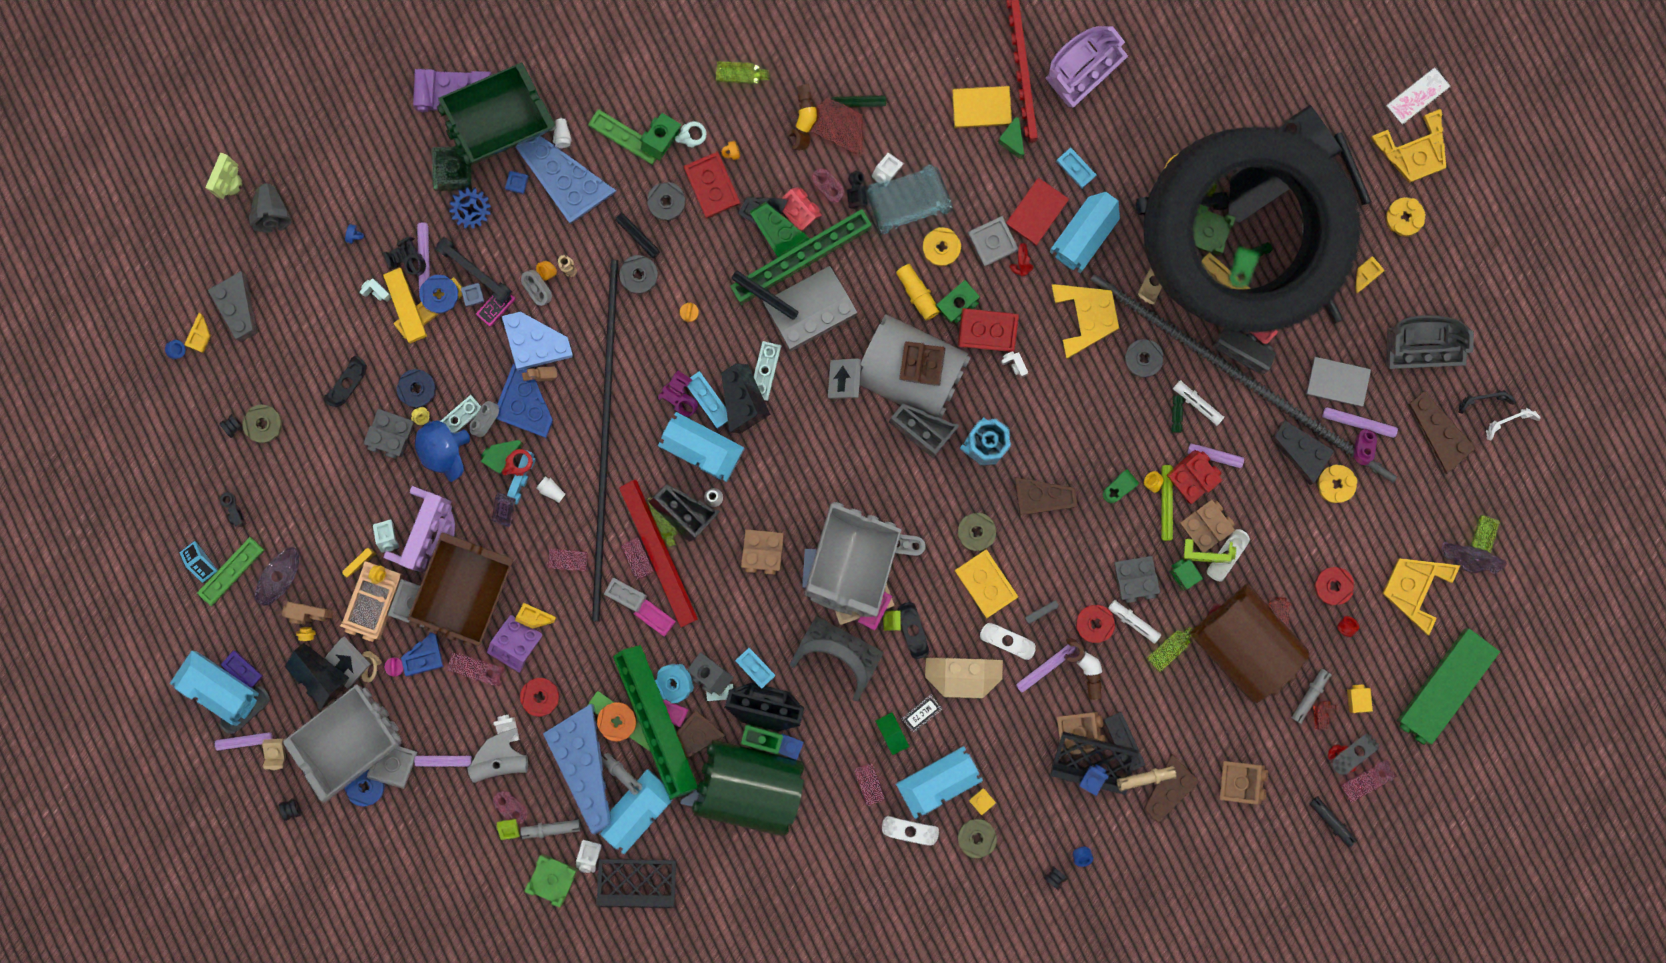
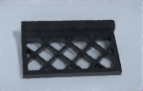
M1062 731L1055 758L1051 765L1050 776L1080 783L1089 766L1095 767L1096 765L1105 764L1109 769L1105 774L1109 777L1104 781L1100 789L1126 795L1128 789L1120 791V787L1117 786V779L1125 777L1117 776L1115 772L1124 768L1127 773L1126 777L1131 776L1138 756V750ZM1065 739L1073 740L1076 745L1067 748L1064 741ZM1089 744L1094 747V750L1086 753L1082 746ZM1079 748L1083 755L1074 759L1070 752ZM1109 749L1113 752V755L1105 758L1101 751ZM1098 753L1102 760L1093 763L1089 757ZM1065 754L1071 760L1068 762L1058 761L1059 757ZM1124 754L1133 755L1132 759L1125 763L1120 756ZM1117 758L1120 765L1112 768L1108 762ZM1086 759L1089 766L1082 767L1077 762Z
M598 859L597 907L675 908L676 860ZM603 864H612L616 870L607 877L602 872ZM625 864H631L635 869L628 877L620 871ZM634 864H641V865H640L638 868H636ZM645 864H650L654 871L646 878L639 869ZM663 865H672V873L667 878L658 871ZM617 872L625 878L618 887L610 881V878ZM636 872L645 879L637 887L629 880ZM657 872L664 880L655 888L649 879ZM608 881L615 890L609 895H602V886ZM628 881L634 890L629 895H624L619 889ZM646 882L654 889L649 895H643L638 890ZM665 882L671 887V896L662 895L658 891ZM618 891L621 895H613V894Z

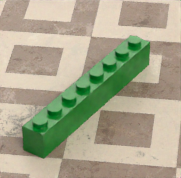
M863 209L746 277L768 290L872 229V224ZM738 283L730 285L740 305L756 297V295Z
M641 645L623 649L615 654L613 659L669 799L687 795L698 789L696 779L686 759Z

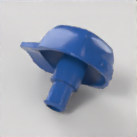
M429 421L416 434L415 450L426 469L443 473L449 482H453L463 474L464 470L459 455V446L468 444L470 442V435L465 429L452 433L443 422Z

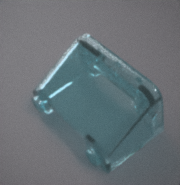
M933 164L923 167L922 171L883 184H879V182L870 184L868 186L869 189L866 190L880 235L889 233L893 226L896 229L900 225L933 214L934 216L938 215V211L946 214L952 212L953 209L952 201L938 167H933Z

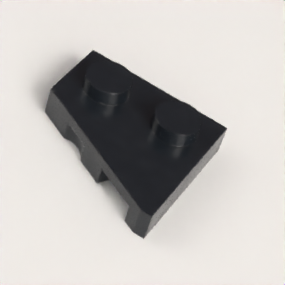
M746 197L738 214L757 225L750 214L751 210L767 202L782 214L789 200L783 198Z

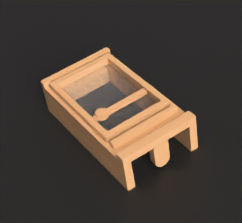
M364 561L361 574L340 626L345 628L344 632L356 635L357 632L363 634V639L373 642L374 639L380 640L389 617L387 615L400 579H403L404 574L385 568V579L378 584H374L368 578V575L375 564Z

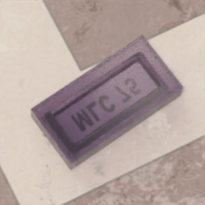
M497 493L494 501L492 521L510 527L516 499Z

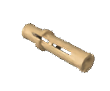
M565 255L560 256L558 264L561 271L565 272L567 276H575L577 269L574 266L573 260L568 256L565 257Z
M1173 766L1159 770L1156 768L1151 769L1150 772L1117 779V786L1120 787V791L1151 783L1159 784L1160 781L1176 778V771L1173 770Z

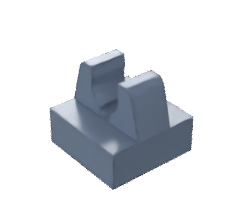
M480 283L461 288L466 307L485 302Z

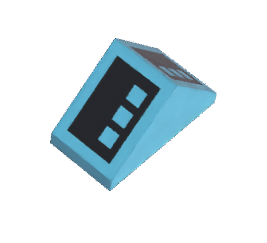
M196 541L179 552L186 568L202 583L218 571Z

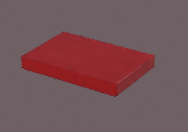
M718 151L683 166L706 219L741 204Z
M1038 177L1006 224L1037 246L1067 204L1069 198Z
M962 308L958 346L1014 352L1019 314Z

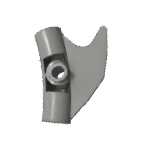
M518 728L501 732L486 740L471 765L467 768L473 783L504 774L527 773V755L518 753L510 746V740L518 732Z

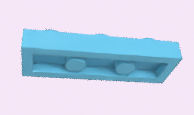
M697 372L690 377L692 382L687 387L718 429L728 422L726 407L701 372Z
M524 454L518 468H524L528 464V458ZM527 472L523 476L515 475L506 496L513 499L512 507L520 501L521 494L519 492L521 487H525L527 483Z

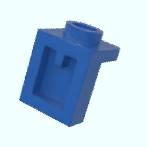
M782 733L783 739L779 753L797 760L804 742Z
M1098 765L1095 767L1089 766L1079 786L1097 796L1104 781L1109 776L1105 774L1106 770Z

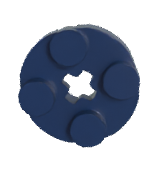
M412 369L400 377L397 384V394L400 400L410 407H424L435 398L436 384L432 376L425 371ZM414 384L421 385L419 393L412 392L411 389L414 388Z

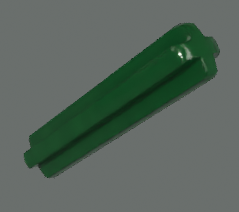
M885 95L831 97L830 99L831 108L886 106Z

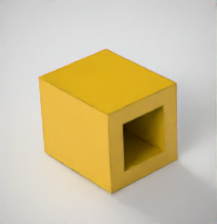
M1364 684L1352 685L1353 689H1347L1349 713L1373 711L1370 688H1364Z

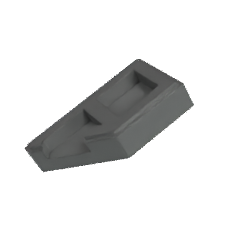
M1054 600L1025 617L1027 623L1030 624L1055 610L1059 604Z

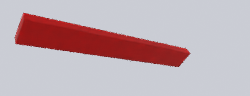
M636 479L619 487L680 628L698 620L640 486Z

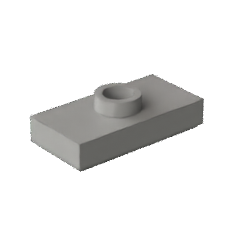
M612 578L604 595L637 613L647 595L615 578Z

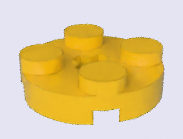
M1400 198L1394 201L1388 208L1386 213L1387 226L1392 232L1400 236H1411L1423 227L1425 211L1417 199ZM1403 212L1410 215L1408 222L1405 219H1401Z
M936 228L927 234L924 239L923 253L926 260L933 265L947 266L952 264L960 254L961 242L951 229ZM941 242H944V246H947V249H944L943 252L936 248V245H940Z
M1343 465L1330 466L1325 468L1318 477L1319 493L1323 499L1330 503L1345 502L1354 495L1357 488V478L1349 468ZM1339 479L1341 481L1340 484L1342 486L1341 488L1338 487L1334 489V483H1332V481H1337Z

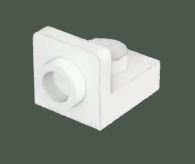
M887 153L876 166L872 178L879 184L887 187L891 179L901 169L903 163L890 153Z
M1012 351L1003 356L1004 359L1001 360L1002 366L1013 361L1014 364L1011 367L1015 375L1019 374L1020 378L1028 375L1019 352L1014 354Z
M509 715L497 717L498 721L493 722L494 726H496L497 734L517 728L515 717L509 718ZM518 732L512 737L510 742L520 740Z
M582 840L576 860V868L584 873L595 872L601 844Z

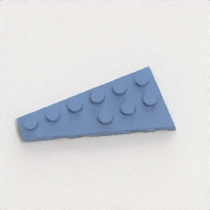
M541 136L516 146V149L570 224L617 192Z
M590 704L546 731L543 735L591 833L595 835L610 826L611 821L608 801H606L605 795L606 786L605 781H603V765L600 744L597 739V723L594 718L595 709L594 705Z

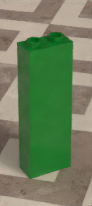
M1464 628L1396 720L1400 723L1399 727L1406 733L1412 732L1416 735L1415 739L1422 745H1432L1500 651L1470 628Z

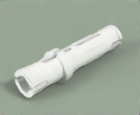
M1181 380L1174 386L1173 390L1186 399V403L1192 404L1216 426L1224 419V416L1197 395L1198 392L1196 390H1191Z
M1116 600L1108 607L1112 613L1121 619V622L1129 624L1155 644L1160 638L1161 633L1133 614L1131 609L1125 608Z

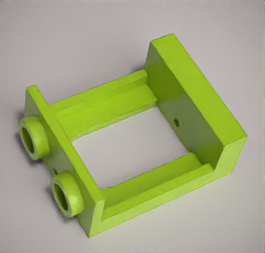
M1185 539V561L1190 559L1191 561L1231 564L1232 559L1236 558V547H1233V542L1229 543V554L1193 552V539Z

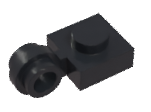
M853 171L848 177L852 188L847 189L848 207L852 209L868 205L866 186H861L864 182V175L862 172Z
M230 492L223 493L220 497V503L228 508L230 523L236 527L246 525L247 523L240 507L236 504L235 495ZM227 497H230L229 503H226Z

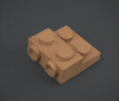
M1208 501L1179 523L1188 536L1193 539L1194 544L1201 553H1205L1235 531L1233 528L1235 523L1229 516L1225 517L1221 511L1224 509L1218 501Z
M745 529L741 566L745 568V572L757 573V569L764 570V574L776 575V571L780 572L784 533Z
M287 602V605L283 607L282 616L290 618L289 622L305 625L306 621L312 622V619L326 621V618H332L334 611Z
M1098 712L1057 717L1059 738H1061L1062 731L1106 742L1105 736L1101 735L1100 727H1103V718L1098 716ZM1065 739L1064 741L1067 748L1076 745L1073 740ZM1092 745L1082 746L1086 753L1094 750ZM1078 748L1070 753L1080 754L1081 751Z
M1224 761L1220 800L1261 805L1262 801L1266 799V789H1263V782H1267L1268 770H1265L1263 765Z

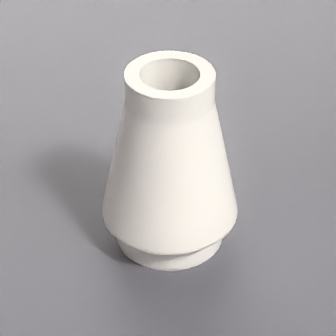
M556 119L553 143H555L557 148H567L570 146L572 139L566 119Z
M545 476L536 488L540 491L539 493L558 503L565 496V493L551 477L549 479Z
M711 488L706 491L704 501L710 507H717L723 501V494L719 489ZM713 493L716 494V498L714 500H711L709 498V496Z

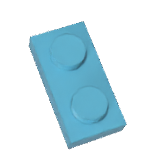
M1071 147L1056 161L1081 189L1096 177V174Z
M750 648L735 660L761 689L776 676Z

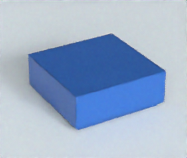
M510 171L505 189L524 194L529 176Z

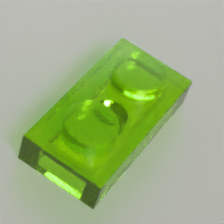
M1480 515L1469 552L1486 558L1490 557L1500 524L1499 520Z

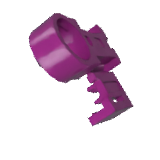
M677 371L670 383L663 387L658 399L664 398L676 406L674 410L685 417L694 414L698 408L696 399L684 393L685 391L683 390L685 386L687 387L692 382V379ZM682 402L693 408L692 412L686 411L682 406Z

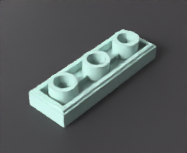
M765 341L762 342L754 379L764 401H768L781 345ZM767 368L769 372L767 374H763L762 369Z
M470 395L440 422L446 424L452 433H457L474 419L481 406ZM454 418H458V422L456 424H453L452 422Z

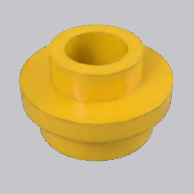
M375 565L371 568L368 578L372 583L378 584L385 579V567Z
M301 627L300 631L296 632L299 641L314 640V635H316V631L312 630L311 627Z

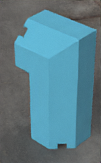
M1107 192L1089 196L1052 246L1050 252L1053 254L1055 251L1057 253L1055 256L1057 260L1072 270L1079 268L1077 272L1081 273L1120 219L1119 201Z
M676 412L674 414L676 419L671 418L661 437L664 440L663 444L659 442L658 446L688 463L700 467L704 472L720 480L723 476V481L728 482L745 448Z
M983 417L965 440L964 444L966 446L962 444L960 450L979 465L997 464L1011 445L1009 429L997 419L987 420Z
M191 650L170 682L180 693L190 699L199 698L197 700L198 703L234 726H238L241 723L238 721L240 718L245 719L257 702L254 696L259 694L223 668Z
M964 746L896 783L914 818H918L917 813L919 812L921 815H924L942 805V799L948 801L983 781L981 777L977 778L979 772L969 754L963 753L966 750Z
M649 769L637 780L642 785L641 791L637 787L635 789L639 792L638 794H632L628 790L609 812L611 825L600 833L617 850L619 847L623 848L621 851L623 854L630 849L654 822L652 817L656 819L672 801V799H669L663 781Z

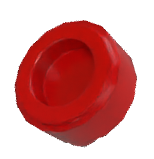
M1345 616L1339 622L1337 628L1342 635L1352 637L1359 630V624L1354 618Z

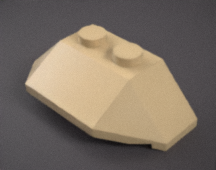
M926 658L925 677L944 697L984 698L1002 680L1003 660Z

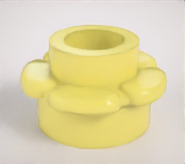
M425 407L416 408L411 413V419L417 425H424L429 421L430 413Z

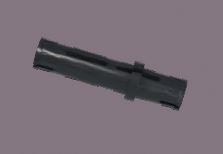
M1318 796L1309 803L1333 830V834L1338 836L1348 848L1358 841L1346 828L1347 825L1341 823Z

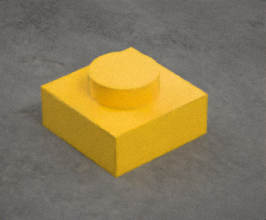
M984 788L969 799L981 816L996 803Z

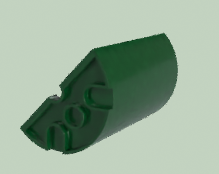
M522 62L438 98L439 105L437 109L440 116H443L445 119L446 133L450 141L454 140L456 145L454 146L455 151L459 157L462 156L466 165L472 166L556 129L554 121L544 102L540 99L536 87Z
M712 740V744L709 743L707 748V755H709L707 763L704 762L702 767V774H705L704 780L698 784V799L694 801L692 806L693 816L785 836L789 832V824L793 825L801 800L804 779H800L804 771L802 761Z

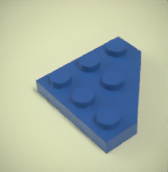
M513 364L497 404L499 406V413L496 419L547 438L553 418L535 379L523 381L522 373H527V369L517 371L515 364Z

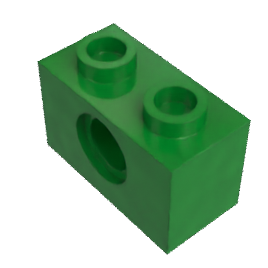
M661 113L658 118L655 117L650 124L651 129L649 132L645 131L640 139L642 142L641 150L659 161L667 152L675 137L678 136L681 128L679 122L664 113Z
M964 280L936 306L950 324L954 321L957 324L961 321L962 308L974 309L979 305L977 301L980 296ZM961 299L964 302V306L957 308L954 305V301Z
M1180 559L1171 565L1173 569L1169 573L1181 591L1187 590L1203 579L1190 559L1186 561Z

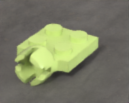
M220 153L205 188L221 199H224L225 195L237 194L240 191L239 186H242V179L237 174L238 164L228 155Z

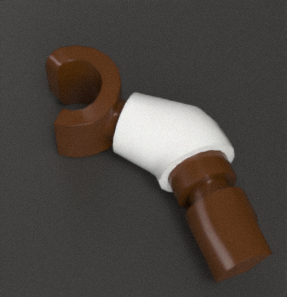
M1067 638V644L1075 646L1076 650L1071 655L1065 654L1064 658L1069 662H1076L1084 670V674L1087 680H1089L1087 682L1089 699H1101L1102 687L1099 679L1101 678L1102 668L1099 660L1084 652L1082 645L1077 640Z

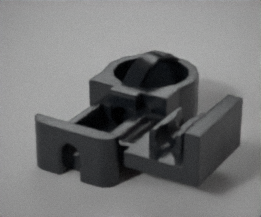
M407 236L397 243V248L383 253L389 268L395 269L402 262L407 273L420 276L425 272L426 262L422 254L417 253L412 242L415 238ZM416 259L419 261L418 270L413 265Z

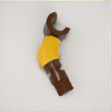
M809 84L797 87L798 101L801 102L799 105L800 110L798 111L799 117L796 123L797 129H791L786 133L790 137H797L796 143L792 145V150L802 151L808 148L810 136L807 132L810 131L817 118L816 107L813 106V102H810L812 96Z

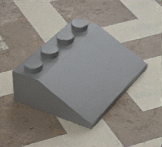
M830 266L775 295L799 312L794 320L765 301L763 302L790 352L857 316L855 307Z

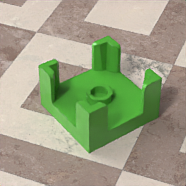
M1199 205L1194 223L1196 248L1221 256L1236 217L1230 215L1223 217L1207 211L1208 207Z
M542 854L537 861V867L524 892L530 895L536 894L552 901L551 904L561 907L578 869Z

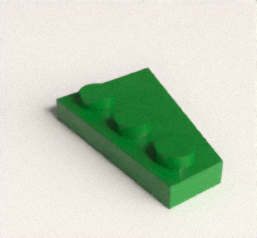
M767 202L750 211V214L777 257L784 255L811 239Z

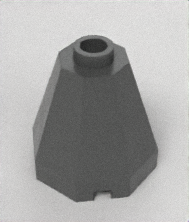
M262 184L255 190L249 215L250 225L254 231L270 233L273 232L272 228L278 227V231L292 223L291 216L275 186H271V184Z

